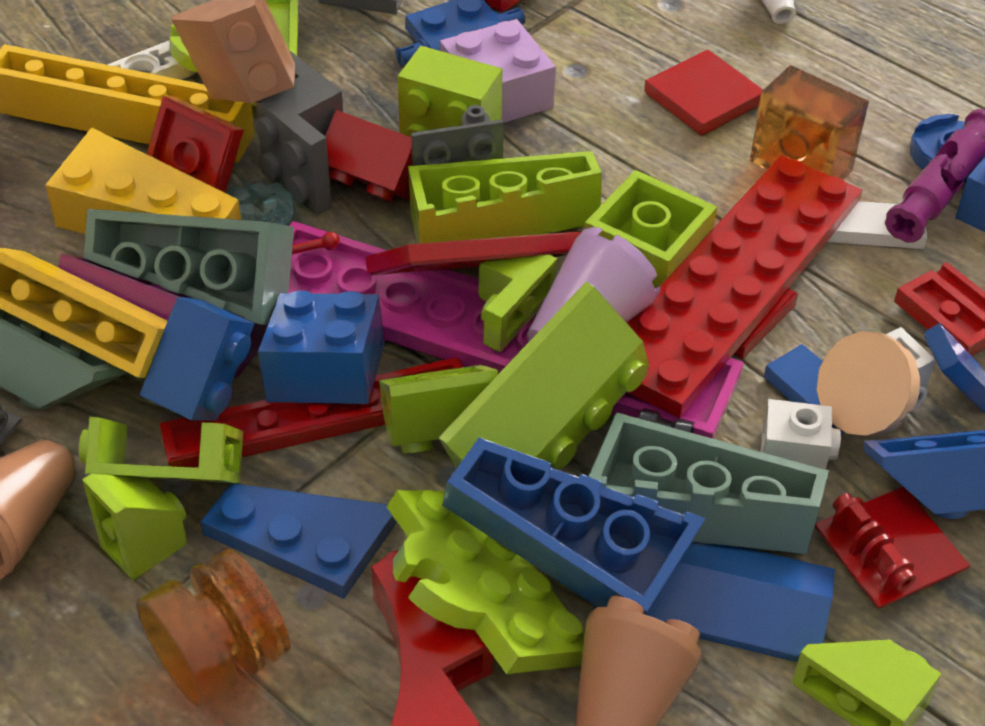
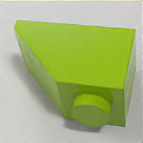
M92 473L82 479L100 546L132 580H135L187 544L183 520L187 518L183 505L172 492L167 491L163 494L148 478Z
M890 639L807 644L800 652L792 684L853 726H913L929 705L942 673L931 667L919 654L905 650Z

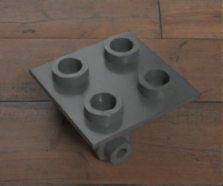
M472 105L462 115L461 126L411 133L412 166L503 159V119L491 121L482 106Z

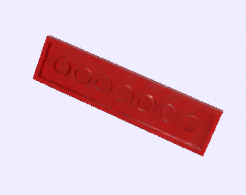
M780 155L661 284V293L654 302L627 322L643 341L650 365L643 382L634 391L628 393L681 418L833 236L837 228L860 201L863 189L851 185L841 178L830 176L808 167L798 160Z

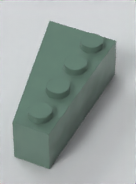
M87 209L84 259L132 277L147 280L169 291L204 300L260 325H268L280 293L289 292L294 227L262 221Z

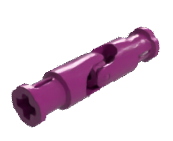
M985 109L973 110L966 116L963 128L951 134L936 156L907 187L903 194V201L888 210L885 226L894 238L906 243H914L920 240L925 233L927 222L934 220L942 213L964 184L966 176L972 173L985 157Z

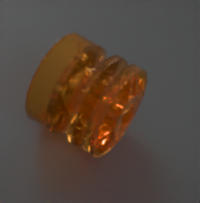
M223 548L213 554L210 559V566L198 563L191 568L190 579L194 595L179 581L171 579L137 599L136 602L140 623L158 659L183 695L194 706L201 709L236 687L238 680L232 658L247 672L257 674L265 667V658L276 662L287 655L291 649L287 628L270 592L246 560L230 548Z

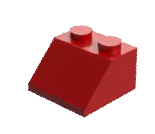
M335 110L325 134L329 179L348 187H352L354 181L368 185L367 193L387 202H392L394 195L410 201L408 166H412L411 137Z

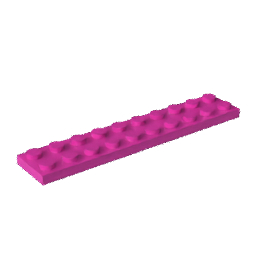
M292 221L289 225L294 227L293 245L320 239L327 233V231ZM338 235L340 244L334 250L319 248L293 254L291 257L288 293L308 291L312 294H340L347 291H355L361 294H379L384 340L444 360L458 357L465 367L483 365L497 369L499 374L529 342L527 333L537 315L536 313L501 352H498L483 344L484 321L481 319V314L486 301L479 297V279L448 269L371 276L367 274L365 257L387 250ZM730 358L682 415V419L695 422L694 434L712 439L715 438L741 378L743 361ZM628 392L616 402L611 412L612 415H616L617 412L639 418L642 409L647 408L659 412L663 419L670 421L678 419V417Z

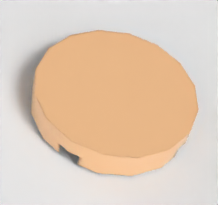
M859 331L846 336L827 352L819 368L817 393L820 405L832 406V424L847 434L877 437L893 432L903 423L900 421L906 416L907 412H912L918 401L920 375L916 359L898 340L883 333Z

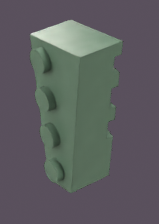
M616 412L589 477L602 481L601 486L634 497L637 493L659 501L657 506L682 515L687 511L706 518L692 542L807 554L829 470Z

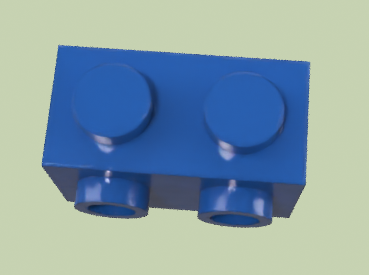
M177 296L140 396L190 420H218L219 414L226 409L232 396L231 383L238 365L245 360L251 347L250 334L255 323L204 300Z

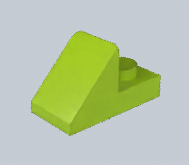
M547 254L492 260L480 264L478 294L482 300L486 301L481 314V319L484 321V345L501 352L539 311L556 278L557 258Z

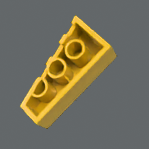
M92 127L45 185L55 226L82 234L86 233L87 209L241 220L238 199Z

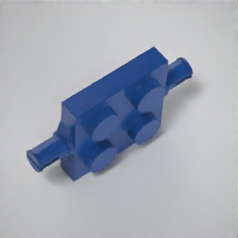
M450 0L406 15L405 29L415 40V43L397 48L395 51L397 61L401 66H404L420 46L440 51V40L458 36L464 32H472L497 25L503 21L515 19L524 24V12L520 10V7H516L499 14L493 11L484 0Z

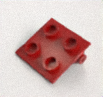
M904 486L865 503L859 497L853 498L850 493L842 494L832 504L835 510L834 516L819 521L814 526L877 609L963 572L970 567L969 563Z

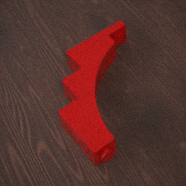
M399 550L390 552L380 562L371 566L373 599L388 624L396 645L401 667L399 696L391 726H480V723L458 691L492 674V653L475 630L455 628L434 619L417 607L408 597L419 580L423 579L409 577L406 582L396 581L393 574V558Z

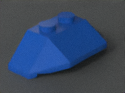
M985 430L864 441V452L935 515L942 518L957 519L967 516L968 511L985 510Z

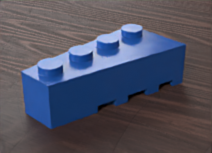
M480 437L447 481L442 503L443 507L596 607H607L610 597L621 596L640 604L644 608L643 614L645 615L706 519L687 511L682 515L657 506L659 501L637 493L632 497L601 486L602 481L584 474L576 477L550 467V462Z

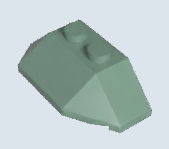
M0 309V388H4L20 397V402L24 405L36 409H47L53 404L73 400L126 374V371Z

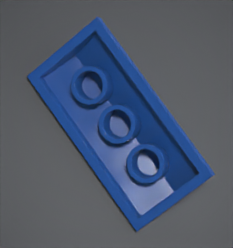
M691 542L646 615L663 622L669 619L686 622L698 629L700 632L699 639L798 662L800 652L807 644L824 643L833 598L835 569L744 547Z

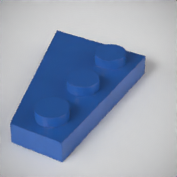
M231 483L201 520L203 535L345 599L397 521L386 506L388 504Z

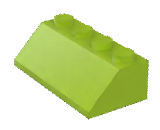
M586 281L439 437L455 468L457 469L479 437L550 462V467L553 469L565 467L575 455L577 445L591 430H597L605 424L616 402L626 392L634 391L643 382L650 366L643 341L600 292Z

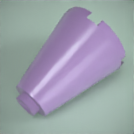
M592 227L584 229L575 239L527 333L528 340L530 341L586 281L600 292L627 323L649 307L661 293V286L654 289L652 283L657 276L654 267L642 252L619 235H616L610 241L598 236L603 230L602 228Z

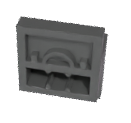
M290 51L295 62L294 88L255 102L257 115L255 129L259 136L261 150L259 164L263 173L270 180L275 179L289 192L297 203H303L318 216L332 208L325 134L335 110L343 112L342 91Z

